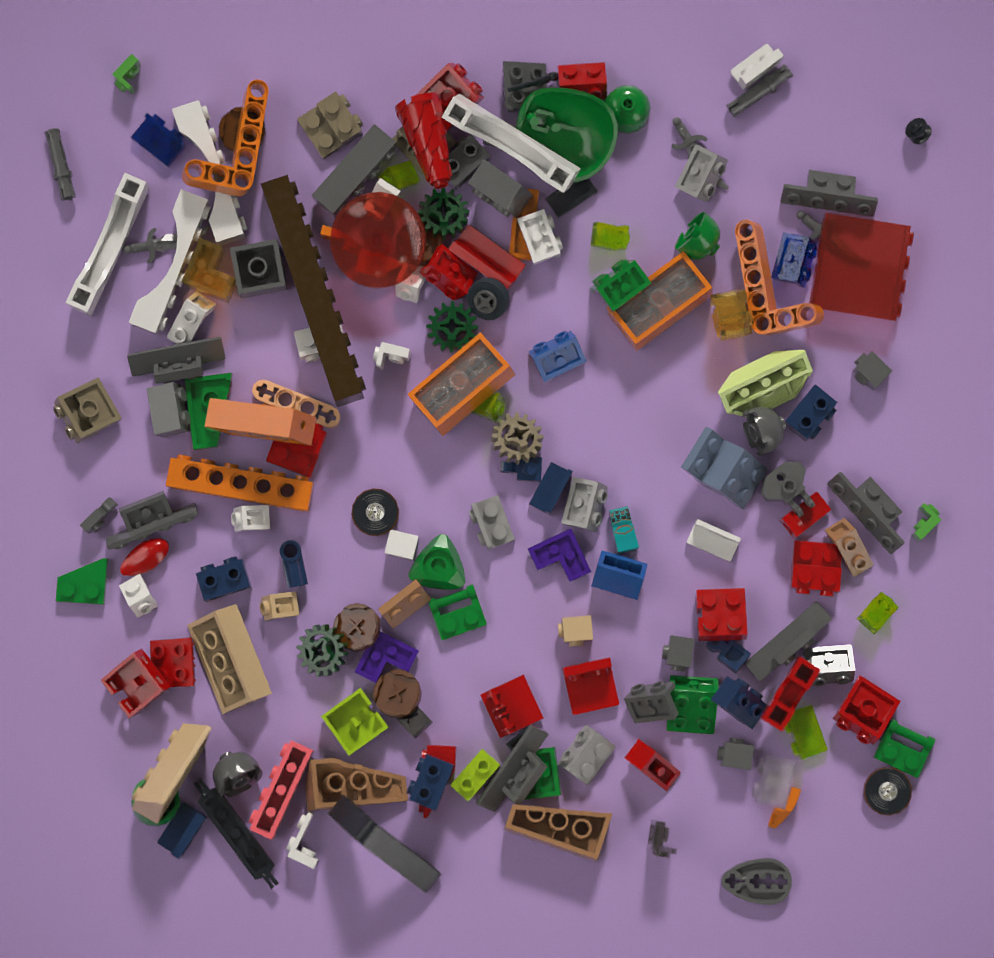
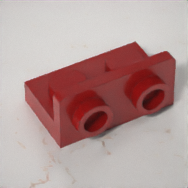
M441 244L436 248L428 265L421 268L419 273L429 283L440 289L445 296L455 301L468 293L478 272Z

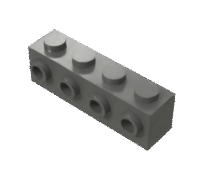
M374 124L312 194L313 200L334 218L338 213L340 215L345 213L350 206L348 202L353 196L357 198L366 188L364 184L368 179L373 180L380 173V166L385 160L389 162L397 153L395 150L397 148L396 142Z

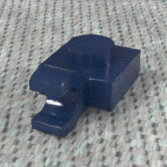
M530 457L528 463L523 459H520L519 464L501 462V473H517V481L541 482L542 457Z

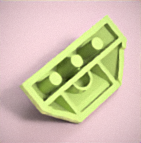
M805 350L774 351L731 372L719 389L718 394L728 414L743 416L745 410L760 406L773 409L796 398L813 370Z

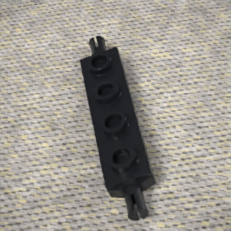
M202 778L196 781L194 785L202 794L198 803L255 880L263 877L270 889L279 884L270 872L275 866L274 862L224 794L221 797L216 787L209 789Z

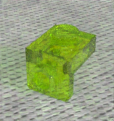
M411 160L388 167L378 176V179H383L398 190L417 185L420 182Z
M602 222L593 223L590 246L612 251L627 248L630 241L628 225L616 226Z
M495 392V394H492L471 413L496 423L498 417L505 411L506 401L500 393Z
M880 592L856 619L875 635L890 616L897 611L899 606L894 603L891 597Z

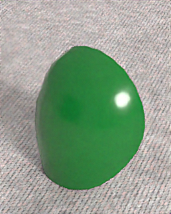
M543 88L534 91L522 104L516 123L517 130L581 168L573 182L589 179L605 166L615 149L618 136V124L614 112L607 103L592 94L574 89Z

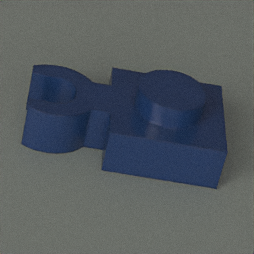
M731 640L728 644L724 641H719L718 645H713L709 641L706 644L709 651L720 653L717 660L735 674L751 656L749 651L734 640Z

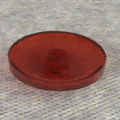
M383 192L363 194L348 202L337 214L330 235L331 252L341 272L356 284L374 289L393 287L407 280L419 267L426 248L425 228L417 211L402 198Z

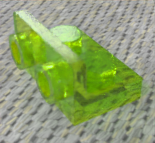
M808 705L795 710V713L785 727L786 733H791L793 739L790 746L794 756H799L800 760H804L813 755L828 751L813 706Z

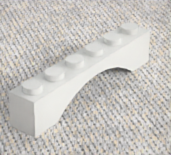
M461 94L452 98L442 116L443 119L459 129L475 135L508 153L531 169L543 181L563 193L570 188L581 169Z
M197 100L173 108L172 111L181 136L192 142L204 154L208 162L224 164L225 160L222 151H216L214 142L218 141L214 128L209 129L206 121L211 119L206 105L201 106L200 101ZM213 174L216 182L223 181L219 174ZM215 192V201L209 222L217 245L222 246L246 238L244 231L248 229L244 217H239L236 210L240 208L237 196Z
M124 173L114 195L107 220L97 244L66 300V304L70 308L92 316L150 187L147 182Z
M182 189L180 190L172 211L177 228V249L173 263L160 284L149 294L137 300L129 320L131 325L157 335L159 330L163 331L168 321V318L165 317L168 308L172 309L177 297L174 295L177 286L181 287L185 278V273L182 271L185 264L189 265L192 260L194 251L191 248L194 241H199L203 231L200 228L202 220H207L211 211V207L208 206L210 203L208 199Z

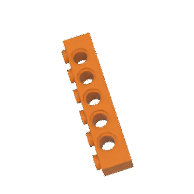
M179 454L177 458H170L165 485L168 488L303 512L310 511L314 483L309 482V477L295 475V479L286 478V473L272 471L271 475L263 474L262 469L248 467V471L238 469L239 465L225 463L224 467L217 466L215 461L208 459L194 462L191 461L192 457ZM192 468H197L200 472L198 479L194 481L189 480L187 477L188 471ZM216 472L223 474V481L218 485L211 483V476ZM240 476L247 479L246 486L242 489L235 488L234 482L236 478ZM261 481L270 482L271 487L268 492L260 493L258 491V485ZM285 485H292L294 487L292 496H282L281 490Z

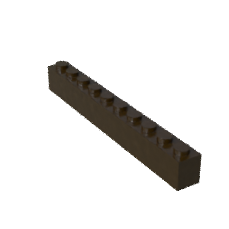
M288 175L261 183L336 406L340 407L364 399L362 391L367 389L363 377H357L355 369L359 368L355 354L350 355L347 347L351 346L347 332L342 333L340 325L344 323L340 311H334L332 303H335L336 299L332 288L328 290L326 288L325 281L329 279L325 267H319L317 260L321 259L317 245L312 247L310 238L314 237L310 224H304L302 217L307 215L303 203H297L295 198L296 195H299L295 181L290 182Z

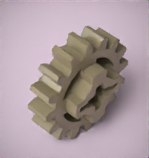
M518 412L515 413L514 418L506 414L505 421L499 418L497 426L493 427L492 433L494 434L491 436V442H496L493 445V450H500L499 458L504 455L507 456V463L511 459H515L516 464H519L520 459L528 463L530 456L535 458L538 453L537 451L541 450L542 444L540 442L543 441L544 435L539 433L542 428L541 426H534L535 419L528 421L527 414L523 418H519ZM507 429V434L502 438V432ZM530 439H532V440H533V443H532V445L528 448V447H527L528 442H530Z

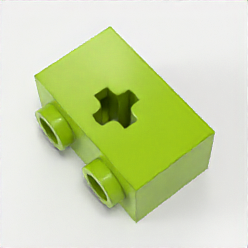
M481 749L450 786L469 801L500 764L485 750Z

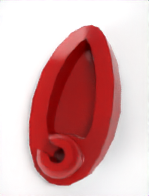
M154 538L140 543L124 559L120 568L121 574L124 576H134L152 570L166 557L169 551V543L162 538Z

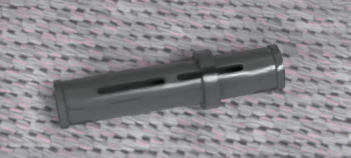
M783 64L782 67L769 76H763L762 81L727 104L726 106L729 112H732V116L736 117L769 92H775L776 87L793 77L790 69H787V66Z
M49 129L44 133L55 174L53 177L57 181L61 200H71L76 198L71 179L73 174L72 171H69L60 129Z

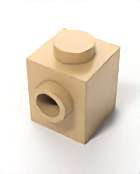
M591 615L562 618V623H558L559 638H563L564 643L569 642V647L584 646L583 641L593 640Z

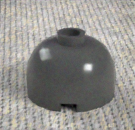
M760 406L745 410L742 417L747 415V422L743 423V429L750 447H756L759 451L756 454L759 456L776 450L783 441L784 430L786 429L783 417L778 416L774 410L768 407Z
M226 752L219 758L213 770V781L221 797H223V794H226L227 797H233L250 789L252 786L248 783L254 779L258 782L263 773L257 761L249 754L244 752Z

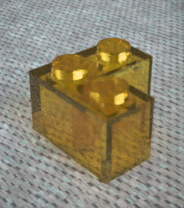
M200 238L182 283L188 288L229 304L236 287V279L217 270L225 253L222 246Z

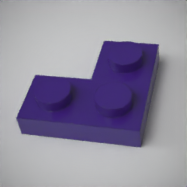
M568 529L528 548L537 571L560 561L569 582L591 573L572 529Z
M380 631L378 639L371 647L365 650L354 672L375 683L387 662L409 672L419 650Z

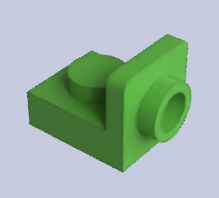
M133 54L112 73L116 80L114 85L123 93L127 90L131 95L135 91L126 80L128 78L130 80L139 73V67L141 66L139 60Z
M923 503L918 508L928 518L927 520L922 518L913 527L916 531L912 536L918 542L942 520L939 517L940 512L931 504L927 506Z

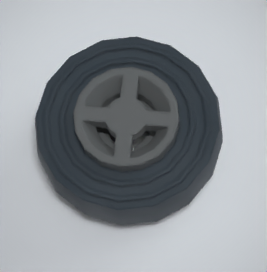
M491 277L481 278L475 281L468 290L467 302L472 313L478 318L495 320L501 317L508 309L510 297L505 285L499 280Z

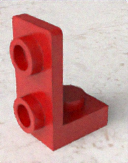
M818 492L810 496L815 503L814 507L810 508L804 501L798 505L804 513L803 516L799 518L793 511H790L779 520L793 539L831 511V508Z

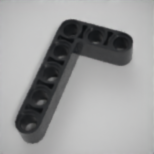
M344 794L328 812V815L358 843L423 892L427 893L442 875L431 864L379 826Z

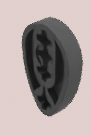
M758 858L744 861L725 871L721 876V885L731 894L745 901L773 905L787 897L791 890L792 878L788 868L782 862L773 858ZM730 874H734V877L739 880H745L744 882L734 883L733 888H730V885L725 883V879L730 878ZM754 874H758L760 879H766V875L770 874L772 879H778L779 875H782L783 879H787V884H783L782 888L779 889L777 884H771L770 888H766L765 884L760 883L758 888H754V884L749 881L754 878Z

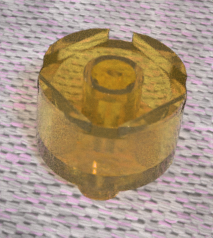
M735 289L710 295V306H715L712 319L720 342L752 334L751 325L753 324V317L750 310L746 311L745 303L748 301L745 289Z

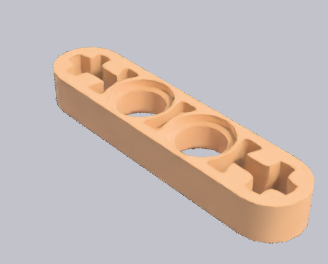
M259 380L253 385V395L262 403L301 411L303 403L311 402L314 405V411L310 415L316 417L319 406H322L321 412L329 414L330 411H333V415L336 417L335 421L331 420L330 423H326V418L319 415L316 423L326 428H334L340 423V413L337 408L267 380ZM264 385H267V390L272 393L275 392V388L279 389L275 394L274 402L270 401L272 399L270 395L264 394L263 397H260V393L257 391L258 387L262 388ZM283 393H288L292 396V402L288 406H282L279 403V397Z

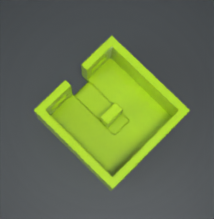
M362 688L321 716L349 756L389 728L379 712L374 714L369 706L372 703Z

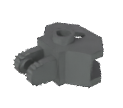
M784 462L763 479L760 494L766 501H782L799 518L804 513L794 502L793 498L799 494L804 503L810 508L815 506L813 500L804 490L803 481L806 469L800 462ZM777 475H781L783 481H779Z

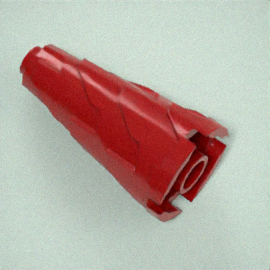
M434 92L411 96L409 104L406 105L404 99L395 106L396 115L402 124L410 147L414 150L426 181L431 186H434L435 189L445 188L449 185L448 182L451 181L450 176H452L448 158L449 151L445 135L447 134L445 120L442 118L441 96Z

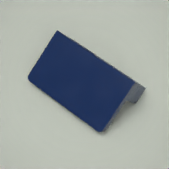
M551 462L529 505L551 515L573 471L570 469L566 470Z
M182 803L157 843L170 851L171 855L181 859L207 817L188 804Z

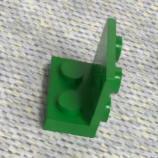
M621 259L611 267L612 272L609 274L602 273L592 281L594 285L589 289L592 292H598L612 312L651 284V281L636 260Z
M670 675L669 682H674L675 684L670 694L679 714L675 719L667 720L666 730L671 732L714 734L718 705L711 701V698L719 688L718 678Z

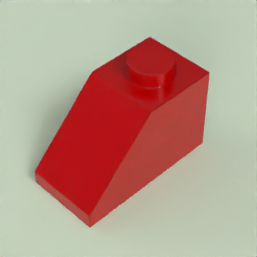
M640 739L637 740L624 757L666 792L681 774L677 768Z

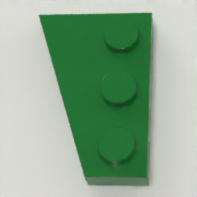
M232 372L185 379L193 450L218 447L221 432L205 427L210 398L228 400Z

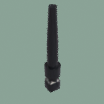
M557 72L540 75L539 78L508 88V92L556 81L559 79Z

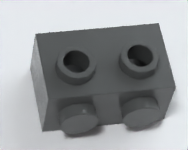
M472 134L467 138L465 136L460 138L454 145L456 148L448 157L452 176H450L451 181L448 183L455 191L474 175L484 159L488 162L491 160L490 154Z
M171 382L147 388L154 435L164 438L190 432L189 424L191 420L185 407L187 395L182 385Z

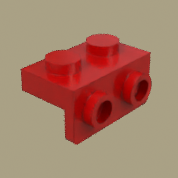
M605 62L558 65L559 88L583 91L601 100L607 98Z

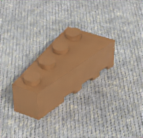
M513 804L504 831L595 862L598 859L613 813Z

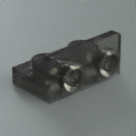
M651 819L647 848L653 850L652 854L655 856L669 858L670 853L676 854L675 848L662 846L663 842L668 840L669 828L665 827L666 822Z

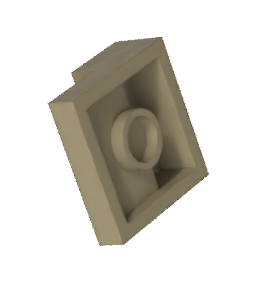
M336 91L318 102L316 107L297 118L298 123L323 160L363 134L360 128L363 126L362 121L357 114L351 115L347 109L351 106L344 94L339 96Z
M99 377L58 396L54 401L53 411L58 419L63 418L67 425L65 427L66 435L70 440L74 439L77 444L122 419Z

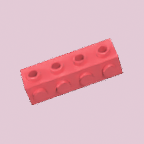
M293 740L289 744H284L279 755L283 758L279 766L275 765L269 776L272 782L269 788L264 787L260 795L259 801L262 803L259 810L254 809L249 819V823L252 824L249 830L271 840L274 839L315 750Z

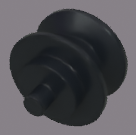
M923 118L911 120L905 128L906 136L914 144L926 142L932 133L930 125Z

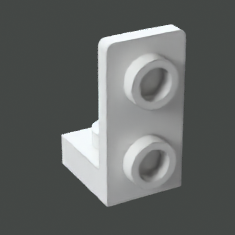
M196 291L185 300L167 338L177 345L192 342L203 319L214 310L216 303Z
M308 812L307 816L302 814L297 824V828L300 831L296 838L291 837L286 850L290 851L288 857L314 869L319 861L315 857L316 852L305 847L302 850L298 849L314 813Z

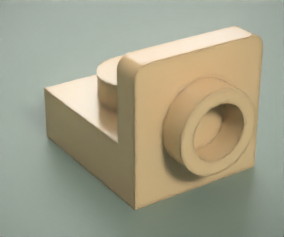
M296 592L269 594L261 597L260 612L264 617V621L299 616Z

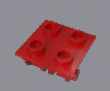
M192 637L150 641L151 661L171 687L194 686L196 679H194L193 667L196 666L193 664L195 657H193L194 643H192Z
M524 674L480 694L500 738L544 718Z

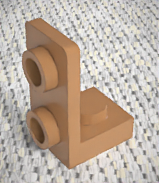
M845 518L824 530L827 537L837 546L853 577L873 566V562L859 534Z

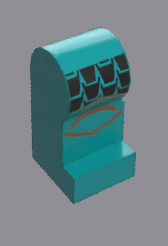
M628 506L609 510L617 554L638 550L639 544Z

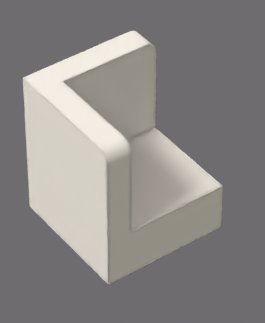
M390 530L385 554L414 561L419 536Z

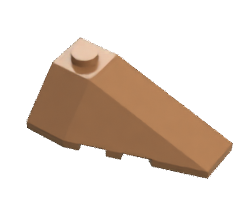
M336 758L309 760L305 785L307 811L330 810L343 794L357 806L408 801L405 776L363 767V765L344 762Z

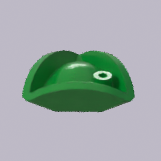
M445 534L436 536L428 543L415 559L408 573L409 579L412 582L416 579L421 586L433 589L453 590L459 589L465 584V573L460 556L450 538Z

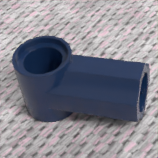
M293 540L285 541L280 547V555L287 588L307 585L308 580L301 546ZM288 544H293L297 547V555L293 558H288L284 554V548Z

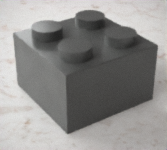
M485 159L468 182L474 188L472 192L506 217L511 214L517 218L533 196L525 187Z
M277 239L230 248L238 295L241 299L288 290Z

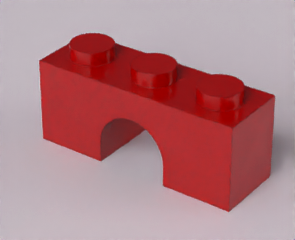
M798 656L760 716V719L783 732L795 713L801 698L810 689L821 669Z

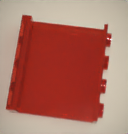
M824 213L809 303L816 304L823 310L884 319L892 322L896 321V317H900L902 311V303H899L900 293L904 294L906 279H903V272L908 270L910 256L906 255L907 248L912 246L914 232H910L911 226Z

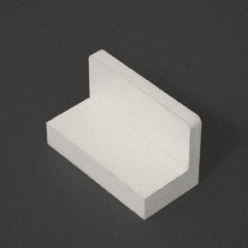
M697 519L686 543L731 562L741 538Z

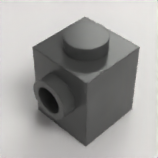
M873 351L868 355L863 353L854 362L857 365L853 370L855 373L854 378L861 385H867L872 390L892 372Z
M669 636L668 645L663 646L662 659H666L665 665H671L670 670L685 672V668H691L695 639Z
M730 738L729 742H723V746L718 747L717 760L721 761L720 766L751 770L754 746L745 745L743 739Z

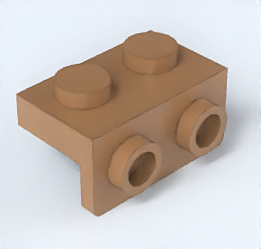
M415 579L378 608V610L394 629L429 602L431 598Z

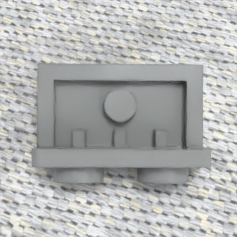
M585 725L577 733L571 746L564 751L558 764L583 783L589 785L616 746Z

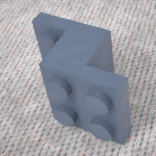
M708 427L704 428L681 466L683 470L704 487L726 497L741 509H744L750 501L752 494L768 470L748 451L724 440L713 429Z

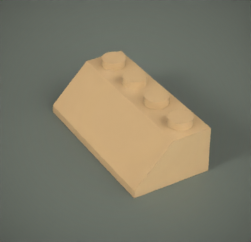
M237 604L216 610L187 625L222 714L272 694Z
M183 723L179 731L174 729L168 739L169 747L167 750L162 748L156 758L157 766L155 769L150 767L144 777L145 785L143 788L138 786L131 798L134 800L132 810L158 824L203 752L212 729L208 725Z

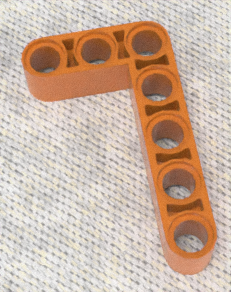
M259 79L251 81L244 93L232 166L197 159L190 160L186 163L181 174L182 180L186 185L233 196H244L248 193L254 180L269 93L268 86L264 81ZM251 90H259L262 96L255 97ZM247 112H254L258 119H250ZM244 134H249V135H251V136L253 137L254 141H253V142H248V141H246V140L244 139L243 135H244ZM239 157H247L250 164H242ZM188 170H197L199 177H192ZM212 174H219L223 181H214ZM235 180H244L246 187H239Z
M751 220L739 221L735 227V235L750 321L754 332L772 336L819 325L824 319V311L816 304L802 303L777 309L762 226ZM751 225L752 234L747 237L746 229ZM756 249L757 255L754 260H751L750 252ZM759 272L761 279L758 283H755L754 275ZM763 295L765 302L759 307L758 299ZM812 308L814 316L811 320H808L806 317L807 311ZM789 313L791 315V322L786 326L784 318ZM767 318L769 326L766 330H763L762 322Z

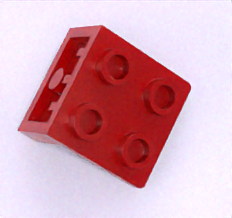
M610 657L562 668L573 715L619 705Z

